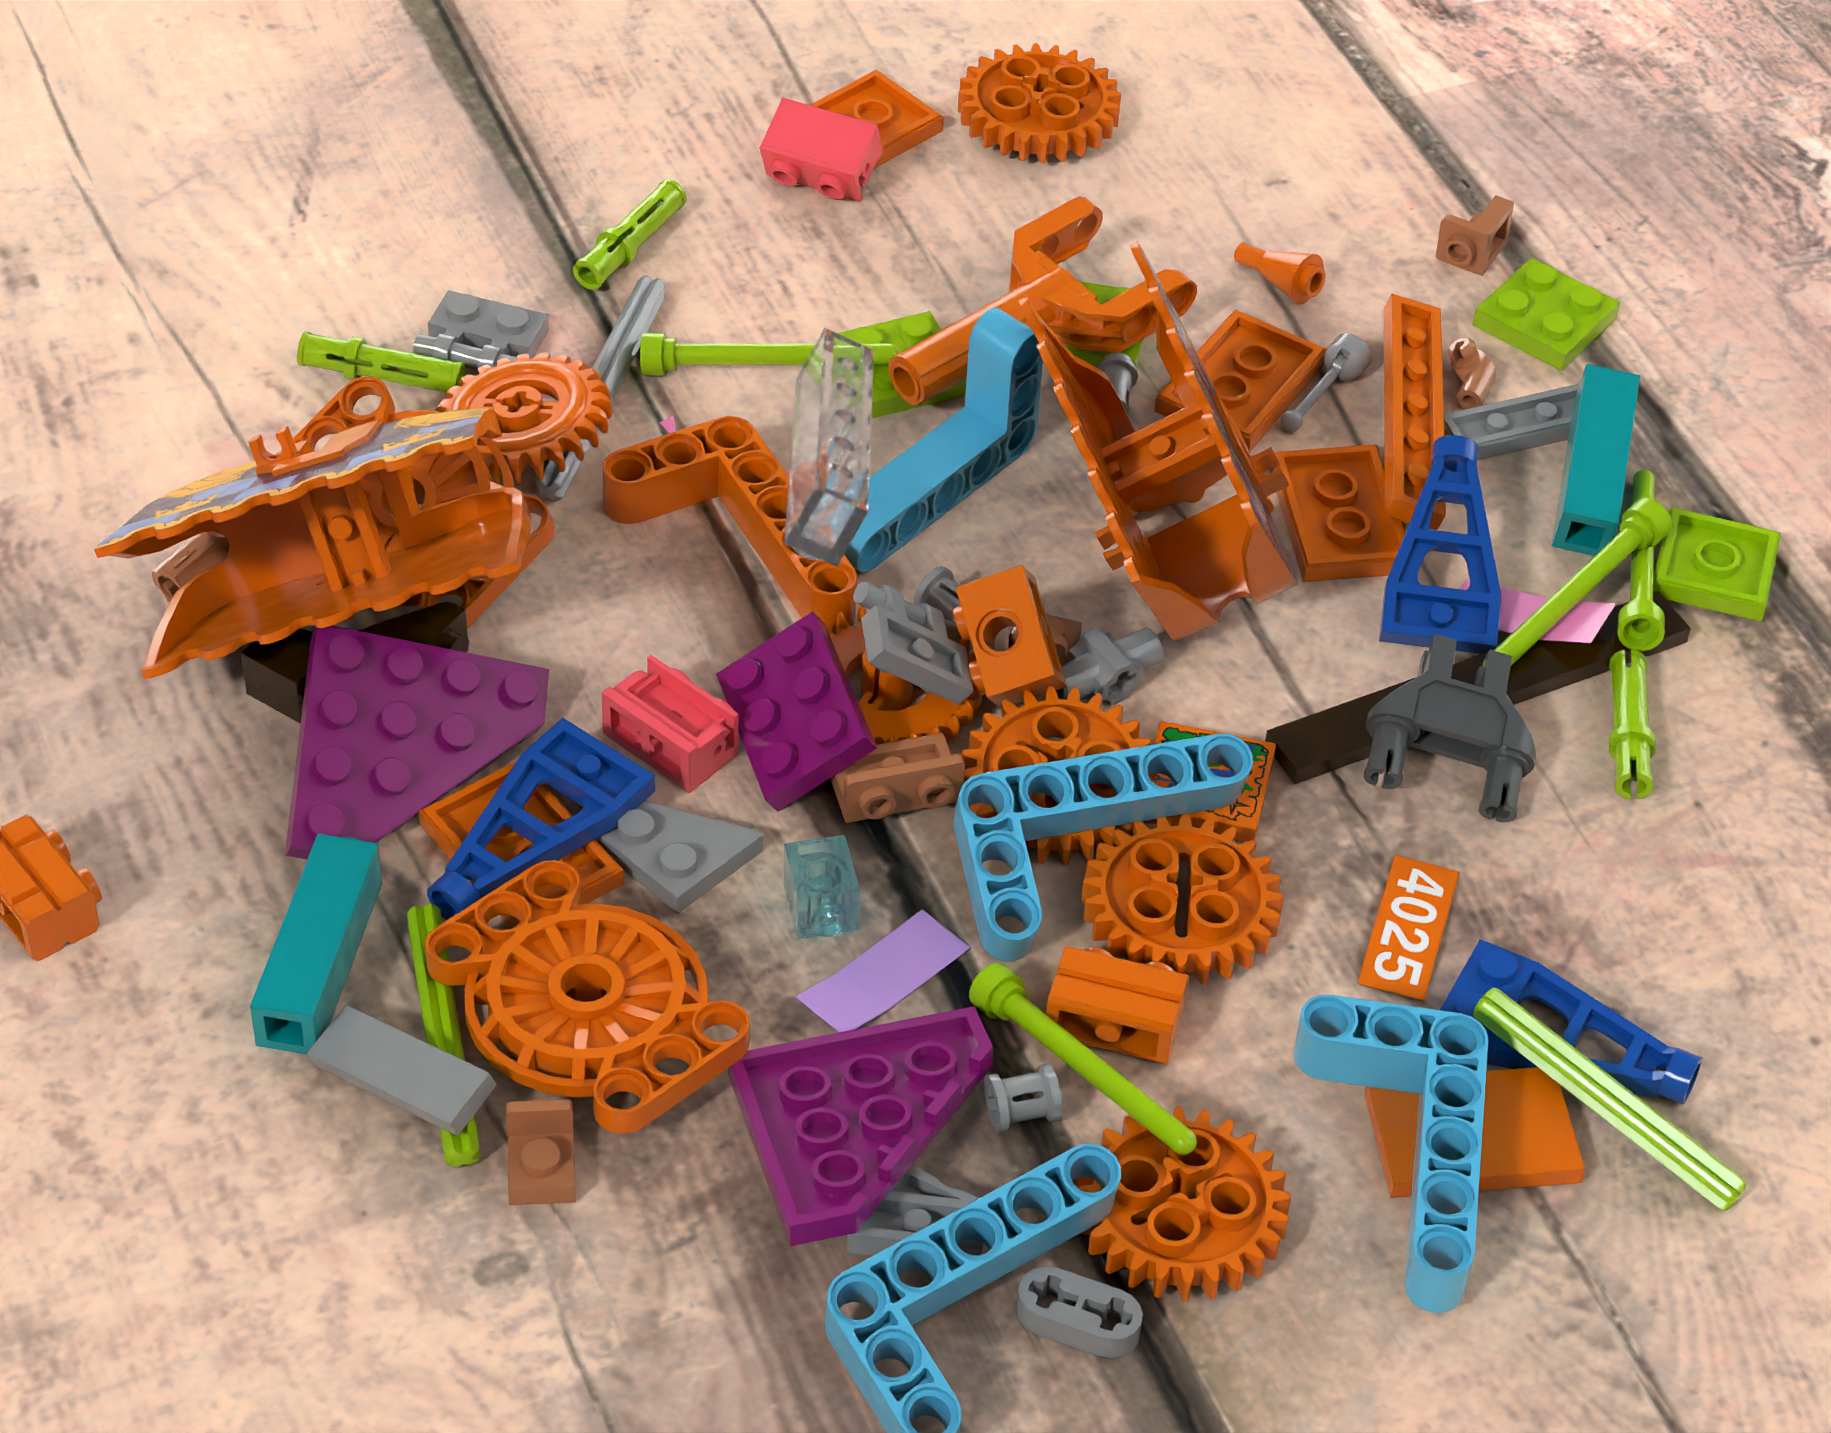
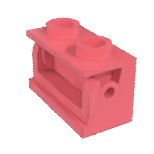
M783 97L759 148L766 175L771 176L775 181L788 186L800 184L814 188L832 199L839 200L845 197L859 202L862 200L860 186L864 187L867 184L875 164L883 152L877 124Z
M653 655L647 657V673L643 670L635 671L614 688L609 686L601 693L603 734L688 793H691L738 755L739 714L726 701L714 698L692 683L682 671L670 668Z

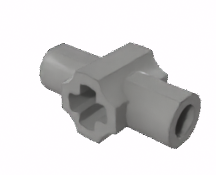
M1099 627L1082 634L1078 643L1069 650L1068 662L1061 665L1067 687L1056 690L1058 699L1066 700L1073 687L1079 689L1080 698L1091 693L1095 695L1099 693L1102 695V700H1107L1111 705L1127 699L1131 691L1141 683L1143 670L1160 663L1163 659V648L1158 636L1150 628L1146 627L1118 640L1109 632L1103 633Z

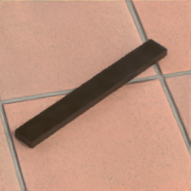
M1659 591L1653 593V602L1662 609L1665 616L1664 638L1655 648L1639 651L1645 657L1686 643L1691 630L1689 625ZM1627 603L1615 606L1591 643L1538 640L1510 667L1506 694L1513 705L1609 671L1610 658L1621 650H1625V663H1631L1632 649L1624 646L1617 634L1618 614ZM1488 652L1453 664L1451 678L1474 685L1476 672L1480 666L1483 667V662ZM1413 679L1267 730L1265 741L1276 743L1274 757L1294 784L1369 757L1373 739L1365 725L1369 711L1388 694Z

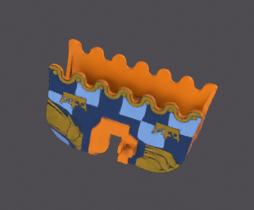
M464 409L425 414L386 423L378 419L334 435L318 451L313 449L309 440L294 443L288 426L280 428L275 434L282 448L276 454H272L265 449L261 434L253 436L248 443L255 460L254 462L215 473L163 495L142 508L123 526L94 548L97 558L113 556L129 559L163 551L203 532L217 531L228 540L230 546L227 557L219 564L197 574L179 588L171 599L155 632L145 665L141 669L143 678L149 679L171 672L194 658L202 657L204 661L215 660L253 641H259L260 644L274 643L308 625L314 624L317 628L329 627L342 621L352 620L356 613L363 609L373 608L374 611L388 610L422 592H430L431 595L443 594L461 587L468 580L477 576L487 575L488 578H497L520 570L522 554L529 539L531 516L523 493L514 487L477 492L419 510L414 494L413 479L407 467L418 463L423 458L434 453L444 452L445 455L469 450L476 447L477 440L480 437L494 439L502 436L493 409ZM374 471H377L404 548L386 554L360 482L361 478Z

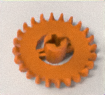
M528 353L520 354L517 356L516 361H510L506 357L497 360V366L495 367L487 364L478 368V375H465L460 379L461 386L451 387L445 393L446 399L440 401L435 411L439 412L464 409H493L502 436L492 440L499 446L511 469L513 478L519 486L522 483L521 473L527 465H530L535 470L536 475L542 481L544 479V461L547 459L555 462L561 472H565L566 465L562 453L565 450L574 452L577 459L583 461L584 450L580 439H587L592 447L597 448L599 438L596 427L602 433H607V419L612 417L613 412L609 388L602 381L600 373L594 369H589L588 365L580 360L571 362L569 356L558 355L551 359L550 353H539L533 359L529 358ZM541 394L549 395L558 402L543 401ZM497 461L488 466V470L494 483L500 484L501 469Z
M860 606L857 626L855 627L846 622L843 612H839L836 618V634L829 632L828 628L827 631L847 678L850 673L862 665L861 699L858 704L876 745L943 733L945 739H954L959 736L960 726H967L974 720V710L982 704V696L978 694L974 684V692L960 704L951 702L934 693H927L916 705L908 707L913 699L914 684L891 673L882 672L868 663L861 617L867 613L865 607ZM961 638L959 644L966 647L968 663L976 661L974 652L969 656L970 641H964Z

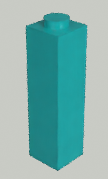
M1586 364L1574 399L1551 547L1595 556L1614 538L1620 520L1640 375Z
M317 834L250 1004L256 1046L306 1054L331 1023L382 886L378 843L361 841L353 837L342 838Z

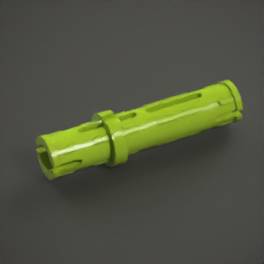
M671 179L662 180L657 188L616 227L606 228L597 237L596 246L573 266L576 280L587 289L597 290L617 268L627 267L635 259L636 250L687 202V196L682 186Z
M305 331L302 333L297 350V363L299 366H311L342 372L344 378L350 380L360 376H373L383 381L446 393L453 386H461L460 379L465 376L464 362H454L411 352L367 345L364 338L354 336L349 341L315 335Z
M1625 650L1615 653L1609 662L1614 728L1609 734V753L1615 760V791L1625 799H1631V781L1637 782V799L1648 796L1654 787L1650 759L1655 754L1656 741L1654 732L1649 728L1646 674L1648 665L1646 657L1637 650H1631V667H1626Z

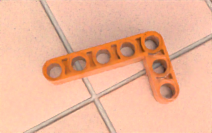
M735 416L719 417L619 449L604 459V510L606 515L612 520L623 524L639 523L719 497L802 618L813 611L827 625L829 632L836 634V618L839 612H843L847 623L851 626L854 624L856 603L854 602L853 595L857 587V574L854 567L753 425L747 420Z

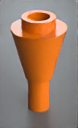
M1244 242L1240 243L1235 250L1234 260L1236 262L1258 270L1262 276L1297 304H1304L1312 297L1317 296L1324 286L1326 273L1323 260L1318 254L1271 250L1267 252Z

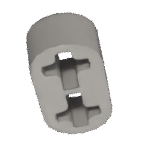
M1050 1266L1038 1267L1027 1272L1019 1283L1016 1305L1018 1320L1027 1330L1034 1334L1099 1357L1110 1359L1127 1355L1138 1344L1143 1313L1138 1301L1129 1293ZM1046 1294L1058 1297L1057 1301H1053L1049 1308L1037 1305V1301H1042ZM1109 1316L1121 1319V1323H1117L1113 1331L1105 1330L1101 1327V1323H1105Z

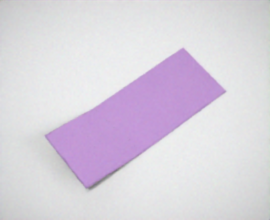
M922 909L839 972L798 994L795 998L836 1031L855 1030L894 1007L971 947Z

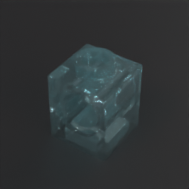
M845 835L784 843L783 884L797 939L819 936L832 937L841 933L858 931L860 888Z

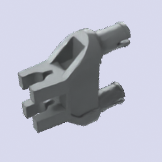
M1434 633L1429 651L1425 650L1421 657L1417 677L1384 697L1367 715L1365 725L1373 739L1368 764L1364 771V779L1367 783L1376 786L1379 773L1383 774L1384 772L1381 788H1398L1402 784V771L1407 746L1484 768L1487 774L1482 801L1479 804L1478 811L1480 815L1490 819L1493 815L1494 807H1498L1496 821H1513L1517 817L1521 781L1523 777L1534 769L1536 750L1524 720L1506 694L1512 656L1489 650L1485 658L1484 667L1480 666L1476 672L1474 685L1451 678L1457 640Z

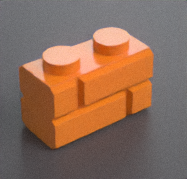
M25 814L1 826L0 919L33 960L40 961L62 950L65 943L73 944L97 932L100 923L96 903L102 900V895L95 878L87 868L84 867L76 871L70 864V853L60 834L55 829L45 833L32 816L30 817Z
M1065 946L1049 993L1046 1015L1084 1045L1168 1065L1184 1011L1189 975L1175 972L1171 967L1160 962L1140 964L1115 958L1101 948L1089 947L1082 950Z

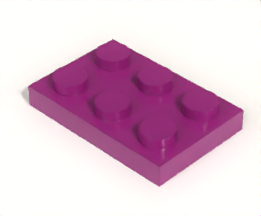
M813 611L716 673L727 703L739 714L738 732L765 801L777 812L877 749L827 628Z

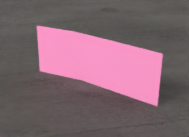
M1465 580L1460 589H1468L1470 581ZM1500 587L1501 605L1498 631L1513 633L1549 598ZM1580 601L1539 640L1591 643L1616 603Z

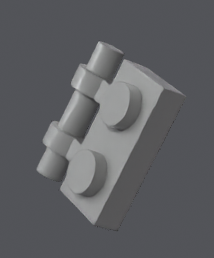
M448 290L428 322L429 336L418 334L414 342L413 351L418 355L454 362L461 361L465 363V367L476 369L477 372L479 367L486 364L491 367L497 366V360L506 357L510 361H516L518 355L528 353L529 358L532 359L549 331L548 314Z
M866 581L859 583L854 591L853 599L855 603L868 608V612L861 617L869 664L882 672L891 673L919 686L928 693H934L956 704H960L974 692L966 647L954 641L957 635V626L954 623L944 619L943 613L940 610L926 603L916 606L904 600L902 592L886 584L876 587Z

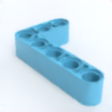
M993 307L980 316L973 327L969 339L965 406L833 504L825 512L820 521L855 569L861 573H866L877 567L1019 458L1028 449L1037 430L1043 360L1037 348L1039 342L1031 327L999 308Z
M1213 734L980 773L970 777L962 785L953 816V827L979 938L984 950L995 959L1014 962L1024 958L1031 951L1042 920V909L1025 841L1230 805L1239 798L1253 765L1252 752L1249 746L1241 738L1232 734ZM1222 764L1228 767L1234 776L1230 778L1219 777L1210 771L1208 765ZM1154 773L1164 774L1173 780L1175 786L1171 788L1157 786L1150 780L1149 775ZM1095 783H1103L1110 786L1117 796L1102 798L1093 793L1089 786ZM1036 793H1044L1051 796L1056 801L1057 806L1052 808L1039 807L1031 801L1029 796ZM976 803H984L991 806L998 815L992 818H981L976 816L969 807ZM990 859L1000 860L1010 867L1011 873L994 875L989 873L982 863ZM1003 916L1014 917L1023 923L1025 930L1020 933L1006 932L998 926L996 920Z
M1336 995L1313 997L1303 1005L1300 1013L1293 1052L1294 1061L1302 1072L1319 1080L1419 1094L1405 1290L1412 1303L1423 1310L1432 1313H1445L1455 1309L1463 1300L1475 1255L1488 1051L1487 1031L1475 1018L1462 1013Z
M1089 1143L1075 1146L851 1267L832 1281L827 1292L824 1315V1329L827 1338L886 1433H918L912 1427L911 1421L922 1415L938 1419L945 1428L942 1433H959L962 1414L959 1401L912 1326L1105 1219L1113 1207L1121 1180L1120 1164L1117 1157L1109 1149L1098 1144ZM1079 1177L1091 1178L1102 1187V1190L1094 1193L1085 1192L1078 1189L1072 1180ZM1022 1208H1033L1039 1211L1046 1220L1038 1224H1029L1022 1221L1015 1214V1211ZM965 1239H976L982 1242L989 1251L979 1256L969 1255L963 1252L957 1243ZM909 1270L920 1271L931 1280V1283L921 1288L910 1287L900 1280L899 1275ZM850 1302H860L866 1305L873 1314L863 1320H852L844 1316L839 1308ZM886 1358L901 1361L908 1368L909 1372L897 1378L887 1377L875 1368V1364Z

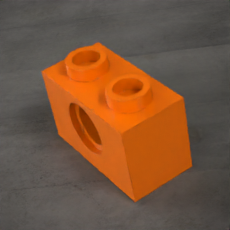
M1023 565L956 587L961 606L953 608L954 619L964 641L971 640L976 661L969 663V670L973 684L980 696L987 695L988 699L1002 709L1001 701L1004 699L1009 700L1013 704L1023 702L1024 691L1029 690L1035 697L1046 694L1048 686H1053L1055 690L1067 687L1036 578ZM1017 627L1018 637L1015 644L1008 650L995 651L994 642L997 634L1004 628Z

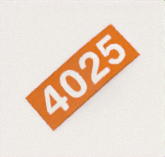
M1395 854L1357 984L1425 1001L1460 874L1459 871Z

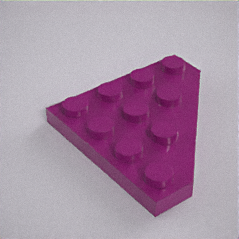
M315 626L311 633L285 856L308 860L318 833L342 838L353 837L361 841L376 843L418 816L421 809L431 805L455 787L458 788L491 765L505 752L537 733L545 723L549 669L337 626L317 628Z
M975 1006L748 1050L741 1060L727 1069L730 1082L790 1246L857 1233L992 1068L993 1045Z

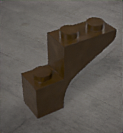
M441 602L357 630L462 652L469 650L466 609L452 602ZM301 628L292 635L274 643L260 644L259 641H254L241 652L246 694L300 724L312 633Z

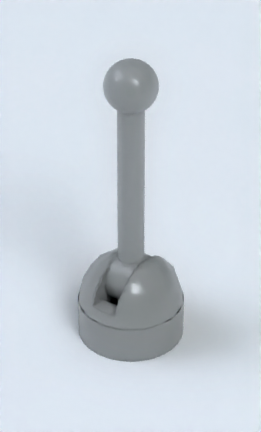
M1343 333L1338 335L1329 345L1324 355L1327 373L1294 411L1290 410L1282 415L1281 426L1284 430L1288 432L1299 430L1302 426V417L1336 378L1342 381H1349L1357 378L1365 371L1372 361V354L1362 339L1353 334Z

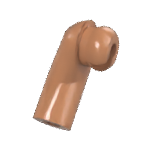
M1461 338L1450 345L1448 356L1452 360L1450 366L1453 372L1463 383L1456 396L1457 403L1461 408L1469 409L1482 406L1495 381L1496 369L1490 358L1482 350L1477 349L1472 339Z

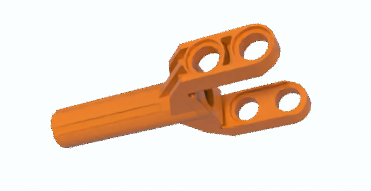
M1079 196L1016 229L1014 232L1009 293L890 359L888 365L889 375L894 388L903 400L911 405L918 406L967 378L970 335L980 316L993 307L999 308L1030 327L1019 304V300L1026 296L1029 298L1037 314L1061 342L1080 350L1120 353L1155 333L1158 313L1145 280L1101 305L1097 302L1098 296L1076 280L1069 271L1058 265L1087 249L1090 240L1098 232L1103 220V212L1086 197ZM1164 269L1156 273L1180 318L1193 304L1197 294V285L1179 270Z

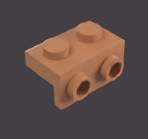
M938 733L876 745L877 749L830 778L846 823L865 819H881L892 814L924 808H939L946 804L956 803L959 792L964 784L965 764L960 754L951 755L944 734Z

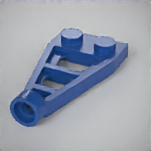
M1447 435L1436 439L1433 443L1431 470L1386 581L1379 636L1380 642L1429 648L1435 633L1456 639L1455 651L1483 654L1497 647L1501 590L1477 469L1478 445L1470 438L1459 435ZM1437 501L1465 506L1467 534L1430 530L1432 512ZM1430 551L1462 555L1467 563L1470 586L1468 589L1461 590L1421 585L1418 581V572L1425 555Z
M562 717L521 754L446 866L445 873L427 889L430 903L439 907L441 917L448 920L531 866L542 861H558L616 828L618 820L629 810L637 809L655 792V775ZM543 784L552 786L583 806L579 813L553 826H548L526 812L524 807L534 791ZM505 826L534 844L507 862L485 849Z
M1481 939L1440 1008L1442 1011L1462 1013L1475 1018L1473 1012L1478 1001L1491 988H1498L1519 1005L1527 999L1538 1000L1564 1017L1568 1027L1562 1038L1574 1048H1576L1581 1036L1587 1029L1596 1030L1626 1048L1627 1052L1619 1064L1595 1059L1590 1060L1632 1093L1657 1099L1660 1095L1682 1105L1685 1104L1691 1093L1702 1064V1057L1680 1048L1667 1046L1539 962ZM1483 1025L1488 1036L1487 1064L1510 1069L1537 1067Z

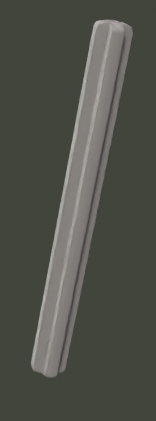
M646 275L637 281L592 368L600 373L602 381L608 386L610 402H612L640 347L642 334L647 333L665 298V293L663 292L665 284L660 278L653 280ZM580 439L585 455L590 443L587 439ZM567 450L562 452L566 465L565 472H561L552 460L547 459L544 461L543 481L538 476L535 478L537 486L535 493L539 498H549L556 502L564 497L581 463L574 452Z

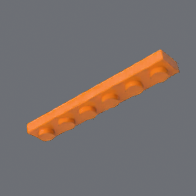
M1392 293L1383 309L1385 515L1409 524L1432 467L1433 443L1436 439L1444 436L1441 309ZM1437 501L1435 503L1430 521V529L1438 530L1446 516V502Z

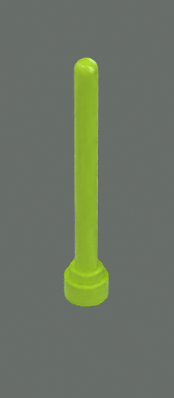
M643 333L640 343V364L643 376H666L667 371H677L678 365H889L890 359L901 353L902 350L893 343L678 344L676 338H667L666 333Z
M1642 469L1635 473L1633 477L1632 505L1643 497L1655 500V477L1651 471ZM1646 546L1644 549H1635L1631 553L1630 602L1622 607L1618 614L1617 634L1620 642L1627 648L1637 651L1655 648L1662 642L1665 633L1664 613L1653 602L1654 547Z
M1643 497L1638 499L1623 513L1622 523L1619 527L1620 533L1494 651L1511 655L1512 666L1635 549H1644L1646 546L1654 547L1672 529V519L1665 507L1651 498Z
M1003 963L990 964L975 977L970 987L969 999L973 1005L989 1018L1012 1019L1176 1153L1187 1155L1195 1149L1197 1139L1190 1129L1027 999L1028 995L1024 989L1022 978Z

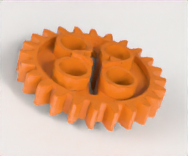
M1033 43L1031 51L1024 52L1020 46L1015 44L1013 45L1012 54L1008 55L1000 49H995L994 60L981 56L978 60V67H967V76L960 79L958 112L961 113V125L970 126L969 136L971 138L983 136L982 147L984 148L999 144L1001 156H1005L1014 150L1019 152L1020 161H1025L1030 154H1037L1038 160L1041 163H1045L1048 154H1055L1060 161L1065 162L1068 151L1084 157L1086 145L1091 148L1100 149L1102 138H1112L1113 127H1118L1121 92H1117V80L1108 79L1109 70L1107 68L1094 69L1095 59L1092 57L1081 62L1078 61L1077 50L1062 55L1059 54V46L1054 45L1049 52H1042L1039 44Z
M1048 686L1046 698L1042 701H1037L1035 696L1029 690L1024 691V706L1018 708L1009 700L1004 699L1001 701L1002 718L986 712L983 715V731L971 730L969 733L970 749L962 751V759L965 764L964 783L970 777L980 773L1151 745L1150 738H1139L1140 722L1137 719L1122 724L1123 706L1120 704L1106 712L1103 711L1102 695L1099 693L1093 696L1086 704L1080 702V694L1077 687L1072 688L1066 700L1058 699L1057 692L1053 686ZM1057 737L1064 740L1049 741L1047 738ZM1156 773L1149 775L1150 780L1154 784ZM1095 783L1089 786L1093 793L1102 798L1117 796L1110 786L1103 783ZM1036 793L1029 796L1031 801L1039 807L1052 808L1057 806L1056 801L1044 793ZM976 803L969 807L972 812H976V816L981 818H992L998 815L991 806L984 803ZM1133 823L1028 840L1025 843L1027 849L1029 847L1037 849L1038 864H1043L1046 861L1050 851H1058L1063 865H1069L1072 850L1079 849L1087 860H1094L1095 844L1105 843L1112 846L1113 831L1116 829L1132 836Z
M1188 814L1182 815L1178 826H1170L1166 817L1157 818L1156 828L1149 829L1142 821L1134 822L1132 836L1119 829L1114 830L1112 846L1099 843L1097 845L1096 860H1088L1081 895V902L1085 903L1083 920L1084 922L1093 923L1091 936L1093 941L1108 939L1107 952L1113 957L1126 953L1128 954V961L1140 964L1160 962L1168 965L1178 973L1194 972L1198 981L1202 985H1207L1209 970L1215 969L1228 980L1232 978L1234 962L1250 969L1253 966L1255 952L1267 954L1270 937H1277L1284 900V895L1279 893L1281 877L1277 874H1269L1272 862L1270 856L1254 858L1256 841L1250 840L1239 845L1236 844L1237 829L1235 827L1225 830L1221 835L1213 832L1214 820L1212 818H1208L1200 828L1192 827ZM1179 860H1186L1189 864L1186 897L1187 918L1184 938H1180L1175 934Z
M1176 1106L1173 1116L1190 1129L1197 1139L1195 1149L1187 1155H1181L1173 1151L1148 1129L1141 1126L1128 1115L1124 1117L1122 1135L1108 1128L1103 1130L1101 1146L1109 1149L1117 1157L1121 1167V1180L1109 1215L1100 1223L1080 1233L1090 1235L1089 1254L1099 1255L1108 1252L1105 1268L1108 1274L1117 1272L1124 1267L1130 1270L1128 1287L1132 1289L1145 1278L1152 1280L1154 1297L1157 1298L1162 1296L1168 1285H1175L1182 1301H1188L1192 1286L1200 1285L1210 1299H1215L1218 1282L1221 1280L1237 1292L1241 1290L1244 1272L1257 1278L1262 1276L1265 1259L1275 1260L1277 1258L1280 1240L1285 1239L1289 1216L1287 1215L1291 1194L1283 1191L1286 1178L1285 1171L1271 1170L1274 1152L1272 1150H1265L1254 1153L1257 1136L1254 1132L1245 1134L1238 1139L1232 1136L1234 1120L1231 1118L1224 1121L1218 1128L1209 1126L1210 1116L1208 1110L1203 1109L1196 1121L1192 1122L1186 1120L1182 1107ZM1077 1178L1076 1187L1082 1191L1094 1193L1102 1190V1187L1091 1178ZM1165 1238H1173V1239H1176V1240H1178V1241H1172V1240H1168V1239H1165Z

